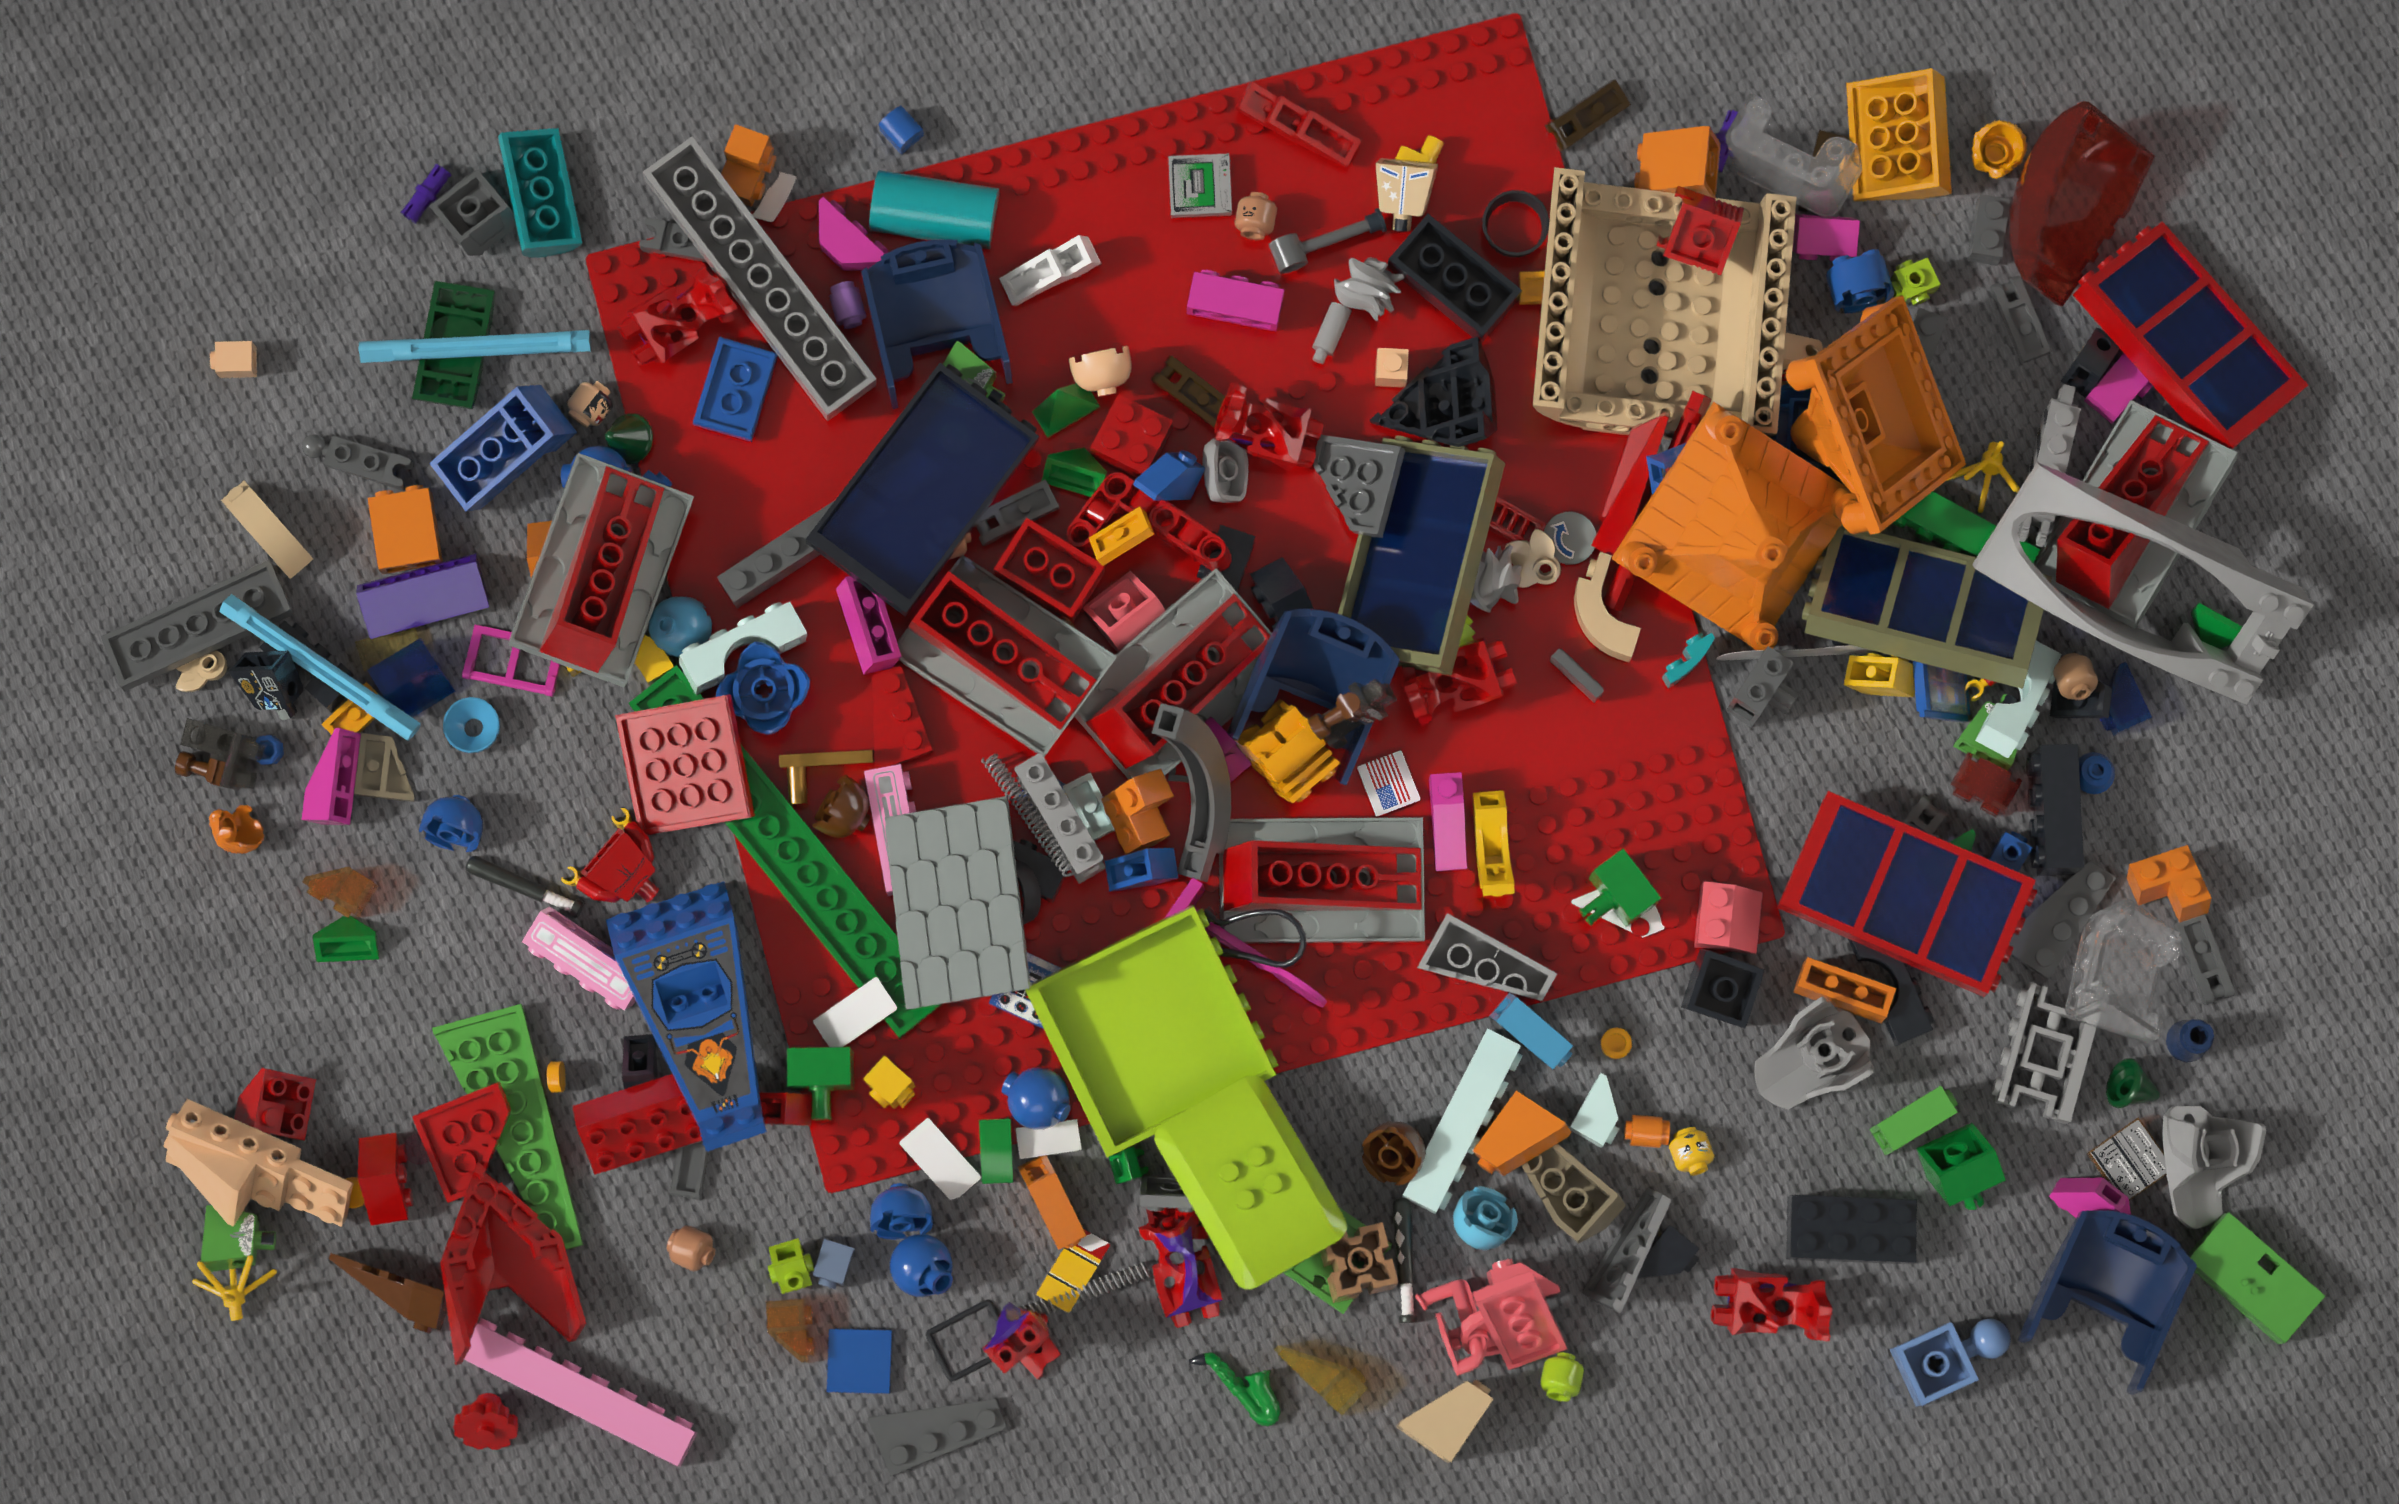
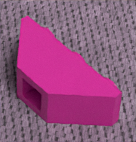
M822 197L819 200V238L821 250L843 271L863 270L865 267L869 269L881 260V256L889 252L879 241L873 243L865 236L868 232L859 222L854 220L851 223L843 216L846 212L836 201L832 200L829 203Z
M2060 1178L2049 1195L2059 1208L2068 1211L2075 1218L2079 1212L2087 1210H2109L2131 1215L2128 1197L2104 1178Z

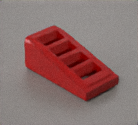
M1499 497L1496 498L1493 513L1496 508L1502 511L1496 522L1491 520L1489 531L1510 541L1525 540L1530 542V538L1526 540L1523 536L1529 524L1535 526L1534 530L1544 531L1546 523ZM1508 513L1513 516L1507 528L1501 525ZM1518 519H1521L1524 522L1518 534H1515L1512 531Z

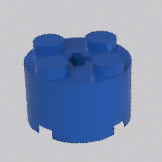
M1878 249L1866 251L1862 256L1850 258L1848 255L1835 258L1832 261L1833 267L1826 272L1827 283L1837 312L1840 311V308H1843L1846 314L1864 311L1865 308L1877 305V300L1884 297L1885 302H1887L1894 296V289L1885 258L1880 255Z

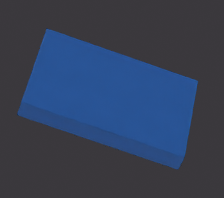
M719 337L694 416L693 425L752 442L778 355L775 352Z

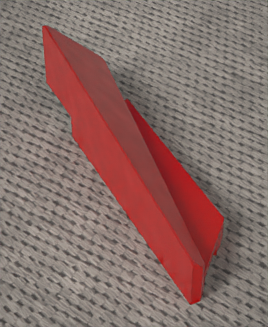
M1663 412L1660 416L1631 428L1601 514L1605 519L1591 546L1606 554L1613 556L1633 525L1649 478L1646 456L1657 454L1669 420V413Z

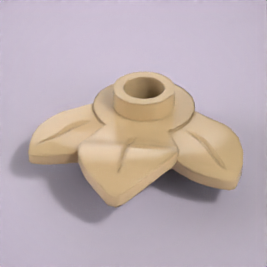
M1535 529L1531 535L1530 542L1516 540L1506 544L1505 548L1509 544L1513 547L1510 554L1511 563L1514 566L1521 565L1522 567L1519 587H1529L1535 583L1547 585L1558 579L1561 566L1558 559L1554 557L1555 544L1547 533ZM1542 564H1548L1551 570L1548 573H1543L1539 568Z
M215 650L176 668L182 672L177 681L176 689L183 692H194L200 690L208 680L212 681L222 678L227 671L225 656ZM214 660L213 666L207 668L208 664Z

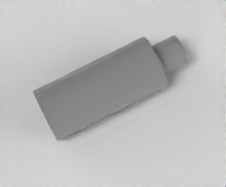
M1331 302L1312 346L1316 350L1312 358L1315 362L1324 364L1327 355H1333L1351 314V310L1348 307Z

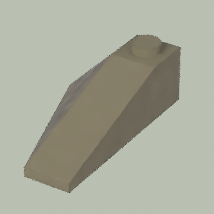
M1559 1144L1522 1165L1554 1223L1578 1244L1605 1230L1626 1207L1621 1197Z

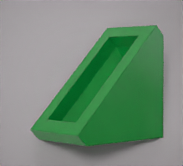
M1075 383L1057 389L1037 406L1032 413L1047 438L1097 410L1100 408V405L1091 391H1086Z
M1084 447L1048 454L1042 481L1046 479L1049 485L1091 497L1106 478L1107 471Z
M2201 603L2194 606L2191 611L2196 633L2200 640L2216 648L2230 647L2242 629V626Z
M350 915L339 918L313 934L317 962L379 959L376 932Z

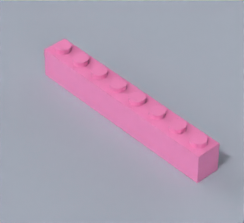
M480 1318L470 1340L472 1347L464 1360L681 1467L698 1433L691 1429L693 1423L679 1416L672 1420L663 1415L665 1409L651 1402L644 1406L635 1401L637 1395L623 1388L616 1392L607 1387L609 1381L592 1374L591 1378L579 1374L581 1367L567 1360H564L561 1365L551 1360L553 1353L539 1346H536L533 1351L523 1346L525 1339L511 1332H508L505 1337L495 1332L498 1327L497 1325Z

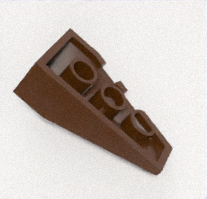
M333 1253L330 1254L329 1259L403 1317L414 1321L413 1328L430 1334L432 1328L441 1330L447 1313L444 1291Z

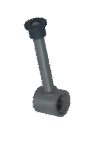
M1377 208L1375 213L1365 216V220L1304 242L1299 240L1296 233L1284 235L1273 240L1269 247L1279 273L1286 274L1304 267L1308 263L1307 253L1368 231L1370 233L1379 230L1386 232V224L1382 213Z

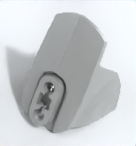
M1820 997L1794 1016L1790 1027L1778 1042L1755 1061L1754 1074L1758 1092L1770 1103L1789 1110L1809 1098L1831 1091L1846 1090L1874 1072L1873 1063L1869 1058L1870 1039L1851 1012L1835 1007L1826 997ZM1844 1030H1851L1853 1032V1039L1851 1041H1846L1843 1038L1842 1033ZM1818 1047H1828L1829 1051L1826 1057H1822L1818 1053Z
M2174 1106L2167 1110L2163 1116V1150L2174 1216L2182 1224L2191 1229H2198L2211 1224L2223 1214L2222 1190L2254 1171L2261 1159L2266 1126L2246 1120L2214 1117L2201 1106Z

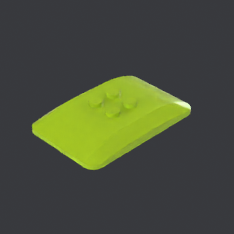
M1253 1075L1246 1076L1164 1122L1157 1128L1155 1132L1157 1148L1239 1287L1246 1290L1258 1288L1344 1237L1347 1223L1342 1212L1262 1078Z

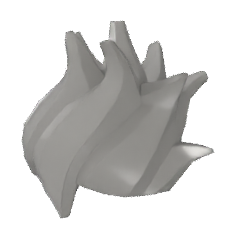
M1373 257L1367 258L1364 263L1351 258L1349 260V268L1352 278L1344 281H1339L1337 278L1334 279L1336 296L1344 306L1365 310L1371 314L1375 321H1378V315H1384L1385 308L1390 313L1394 310L1388 293H1401V290L1394 283L1404 279V275L1389 272L1386 270V262Z
M1510 544L1503 552L1501 546H1498L1495 555L1490 548L1487 549L1486 553L1484 551L1482 553L1470 600L1479 609L1490 612L1491 608L1500 598L1513 604L1518 603L1517 587H1519L1521 582L1520 572L1522 567L1521 565L1512 566L1510 554L1513 547Z

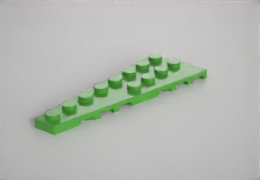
M519 1004L433 1027V1034L437 1038L466 1094L500 1081L511 1107V1113L496 1149L508 1173L511 1175L526 1205L538 1215L537 1218L550 1230L554 1229L562 1236L566 1250L584 1246L523 1005Z

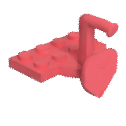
M1532 1271L1518 1274L1511 1279L1494 1285L1485 1286L1483 1289L1475 1292L1471 1291L1467 1281L1459 1279L1432 1288L1420 1295H1415L1417 1302L1424 1311L1427 1310V1306L1435 1302L1454 1297L1461 1326L1450 1330L1441 1312L1436 1313V1318L1457 1376L1478 1368L1485 1356L1501 1354L1508 1370L1567 1350L1565 1339ZM1463 1347L1471 1356L1460 1360L1458 1349Z

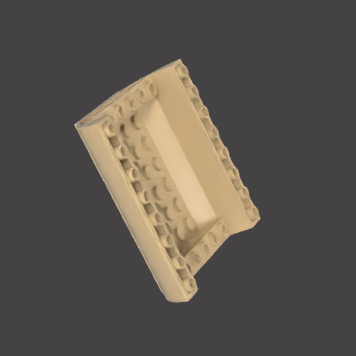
M1555 167L1533 407L1536 411L1555 421L1580 427L1583 430L1629 435L1632 427L1640 423L1643 424L1660 416L1661 413L1667 412L1669 413V420L1662 439L1672 440L1691 393L1695 391L1712 399L1707 411L1712 403L1715 402L1768 437L1777 435L1797 197L1766 193L1760 203L1715 198L1716 201L1721 200V202L1730 203L1732 206L1736 205L1738 208H1744L1741 225L1720 276L1717 272L1712 273V271H1707L1700 267L1697 268L1695 265L1691 266L1667 258V264L1664 266H1657L1652 262L1651 255L1653 253L1661 252L1664 254L1665 249L1656 246L1659 235L1663 238L1670 237L1682 205V198L1674 197L1675 193L1584 182L1585 171ZM1653 281L1660 282L1664 286V294L1660 296L1653 295L1649 290V283ZM1646 340H1654L1658 343L1659 352L1657 354H1649L1645 351L1643 345ZM1645 369L1653 370L1656 373L1657 381L1653 384L1645 383L1641 378V372Z

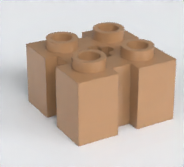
M1383 1222L1360 1227L1354 1233V1237L1348 1238L1346 1231L1342 1239L1320 1251L1323 1266H1332L1333 1272L1329 1275L1327 1281L1333 1303L1357 1298L1361 1294L1362 1288H1368L1369 1295L1393 1290L1398 1284L1393 1260H1384L1383 1253L1389 1247ZM1353 1257H1357V1260L1363 1261L1365 1265L1361 1269L1353 1266Z

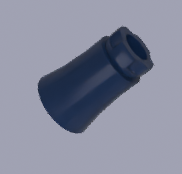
M2198 1019L2182 1020L2171 1026L2166 1036V1045L2170 1054L2182 1062L2197 1061L2212 1046L2214 1041L2212 1027ZM2190 1033L2196 1036L2197 1042L2191 1041Z

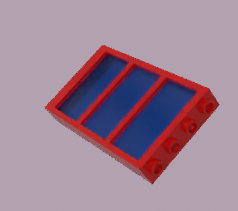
M2163 221L2153 229L2148 225L2135 236L2138 241L2133 244L2129 240L2116 251L2118 256L2115 259L2112 255L2104 259L2097 266L2099 269L2097 273H2094L2093 270L2086 273L2078 281L2081 287L2073 296L2193 431L2232 450L2298 396L2308 384Z
M1827 791L1777 908L1985 997L1989 991L1995 992L2002 975L1997 972L2001 962L2007 964L2014 947L2009 945L2013 934L2019 935L2026 919L2021 917L2025 905L2031 907L2037 890L2033 888L2036 881L2033 878Z

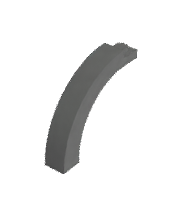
M1160 703L1152 734L1162 737L1175 748L1185 766L1191 792L1189 831L1177 871L1180 875L1208 882L1216 853L1224 855L1229 833L1231 786L1227 763L1217 738L1202 719L1185 709Z

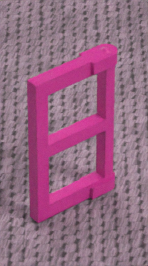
M474 625L467 658L462 671V678L553 697L561 664L551 660L545 685L516 680L514 676L521 650L512 647L505 677L474 671L482 635L509 640L512 633Z

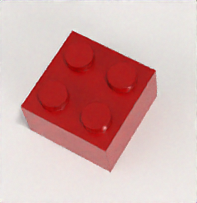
M1118 394L1090 447L1091 455L1138 478L1157 461L1173 430V421Z

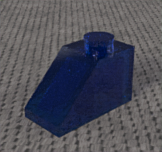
M2121 663L2115 668L2109 684L2112 687L2109 718H2100L2105 730H2111L2113 736L2141 725L2152 718L2127 663Z

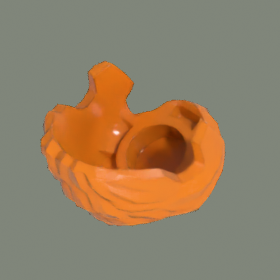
M240 805L233 814L222 809H217L210 814L209 825L212 829V834L217 845L223 850L236 854H246L257 849L262 841H264V829L258 819H254L249 815V812L252 811L250 806Z

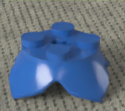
M755 641L741 653L738 659L737 670L726 675L721 680L717 688L716 697L731 694L735 716L743 718L754 731L771 735L788 723L792 711L804 701L810 687V679L806 672L798 665L785 663L773 647ZM767 684L769 689H773L772 693H769V697L762 698L760 694L756 695V691L761 690L760 685Z

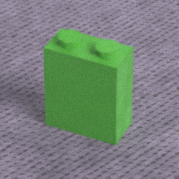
M1939 1086L1869 1130L1886 1156L1958 1113L1955 1109V1106L1958 1104L1949 1089L1944 1091L1942 1086Z

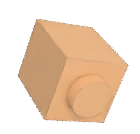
M252 341L215 342V351L210 352L211 369L215 370V373L220 378L257 377V347Z
M1378 348L1375 386H1406L1409 349Z

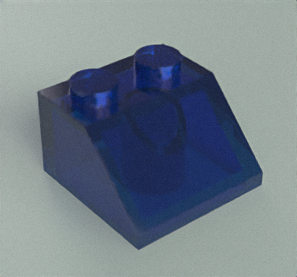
M419 638L367 670L383 697L412 718L456 692L429 646L422 638Z

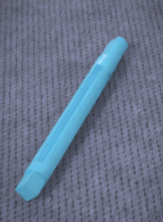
M590 330L359 342L361 363L591 351Z
M231 594L223 601L219 612L242 628L249 630L276 650L289 651L295 663L364 709L366 713L409 741L418 732L421 723L299 642L239 598Z

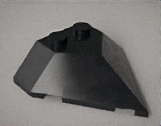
M1473 337L1449 345L1442 352L1443 357L1431 369L1427 366L1391 399L1394 403L1384 413L1380 414L1378 412L1369 421L1372 424L1456 447L1478 442L1491 436L1498 430L1495 384L1479 337Z

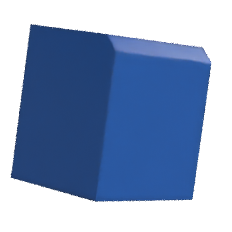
M901 105L887 114L878 124L880 132L901 155L924 136L923 129Z

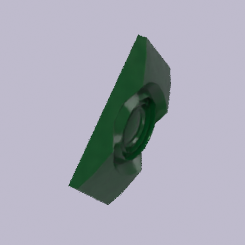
M434 281L423 339L489 336L493 318L495 290ZM484 356L419 359L412 399L473 410L481 382Z

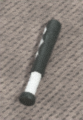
M471 856L467 861L466 871L469 874L541 903L545 901L565 911H569L570 916L573 918H578L584 905L582 900L576 899L573 901L555 894L543 885L478 856Z
M1397 1198L1393 1201L1392 1205L1398 1284H1400L1402 1315L1399 1316V1323H1417L1418 1317L1414 1315L1412 1285L1414 1284L1412 1206L1410 1200Z

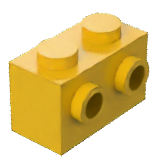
M1867 653L1866 656L1849 655L1844 686L1866 695L1915 697L1913 664L1909 663L1908 659L1892 655L1891 657H1884L1873 653Z
M885 1056L863 1079L873 1089L869 1093L871 1097L883 1108H886L888 1105L894 1109L898 1105L903 1108L915 1095L913 1092L915 1087L913 1081Z

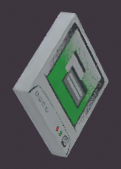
M1229 154L1168 156L1171 218L1232 215Z

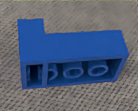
M542 385L518 386L429 464L466 512L480 510L545 453L556 452L577 431Z

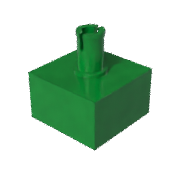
M1623 848L1593 870L1589 880L1599 891L1600 895L1583 908H1580L1579 911L1583 917L1591 911H1595L1586 919V922L1591 926L1610 910H1613L1624 926L1628 927L1656 906L1661 897Z
M850 1047L787 1048V1086L791 1091L812 1092V1120H831L832 1091L854 1090V1052Z
M1973 1123L1916 1148L1928 1181L1949 1207L1964 1200V1206L1967 1210H1975L1977 1208L1974 1200H1976L1980 1208L1984 1204V1199L1980 1192L2006 1181L1996 1150Z

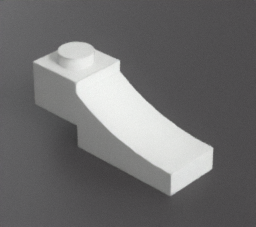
M1078 235L1054 250L1048 249L999 279L1011 304L1018 306L1047 289L1081 276L1101 264L1089 237Z

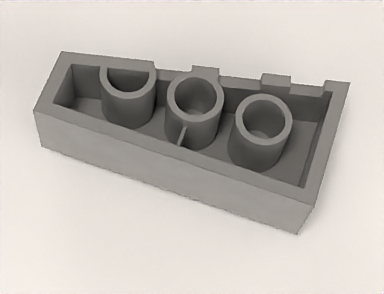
M1448 913L1417 967L1540 1001L1544 999L1557 975L1554 971Z

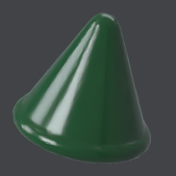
M628 413L620 416L612 423L610 429L605 433V439L608 447L618 452L624 458L626 464H635L642 461L649 454L653 444V432L649 422L644 417L635 413Z
M2126 1058L2116 1064L2109 1075L2106 1085L2107 1100L2115 1108L2152 1102L2160 1097L2159 1091L2143 1071L2140 1063L2132 1058Z

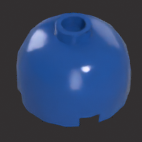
M453 795L452 797L439 798L427 807L419 831L421 833L424 830L426 832L425 839L437 847L454 851L451 844L467 847L466 852H472L477 849L483 832V820L478 809L470 803L468 798L461 795Z
M897 1183L891 1185L889 1189L880 1193L872 1204L870 1230L872 1233L874 1230H877V1236L890 1240L905 1239L907 1236L903 1232L920 1230V1234H926L932 1229L933 1216L929 1201L922 1192L908 1187L907 1184Z

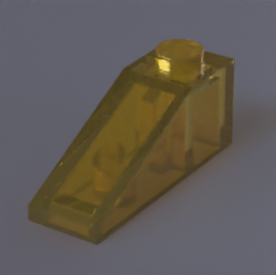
M1280 1345L1273 1350L1340 1416L1368 1389L1364 1385L1367 1379L1355 1367L1349 1370L1346 1366Z

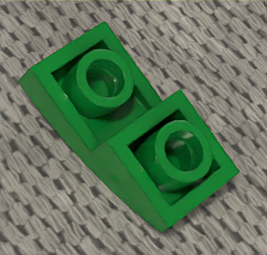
M1011 1119L979 1120L982 1184L1013 1183Z

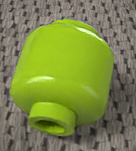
M1560 1352L1557 1353L1556 1357H1550L1544 1362L1540 1385L1548 1398L1567 1402L1571 1400V1397H1575L1580 1393L1584 1368L1578 1361H1575L1576 1357L1574 1355Z

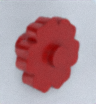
M492 1393L481 1394L474 1403L463 1406L461 1413L455 1415L453 1425L454 1435L463 1438L464 1445L478 1450L486 1447L498 1450L509 1446L511 1439L518 1436L519 1427L518 1417L509 1414V1408L502 1404L501 1398Z

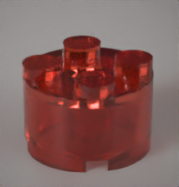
M1967 752L1950 784L1954 788L1952 795L1969 803L1971 798L1982 803L1979 809L1991 816L1996 817L1999 812L2005 814L2023 781L2020 778H2017L2015 782L2011 781L2009 778L2012 773L1981 757L1975 762L1971 760L1973 754Z

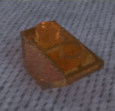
M350 867L306 876L302 881L309 887L306 893L321 902L325 897L335 903L332 909L349 918L351 913L359 918L379 887L373 881Z
M805 1299L766 1301L768 1334L801 1363H809V1356H815L814 1338L808 1337L807 1325L813 1324L812 1306H806Z

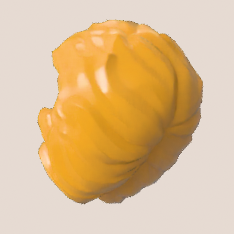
M1998 120L1987 124L1974 135L1971 148L1973 166L1979 171L1989 172L1990 177L1995 179L2005 176L2023 162V157L2027 150L2026 136L2017 125L2009 121Z

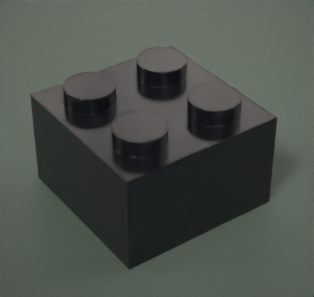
M1700 949L1681 1008L1746 1029L1765 969L1709 950Z

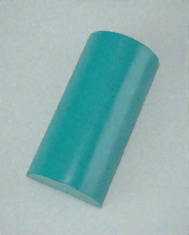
M559 129L501 132L498 140L522 254L526 257L541 258L566 253L578 248L582 244V238Z
M878 170L872 194L869 229L874 232L926 240L953 239L961 244L975 246L974 243L980 244L984 249H990L1000 190L993 187Z

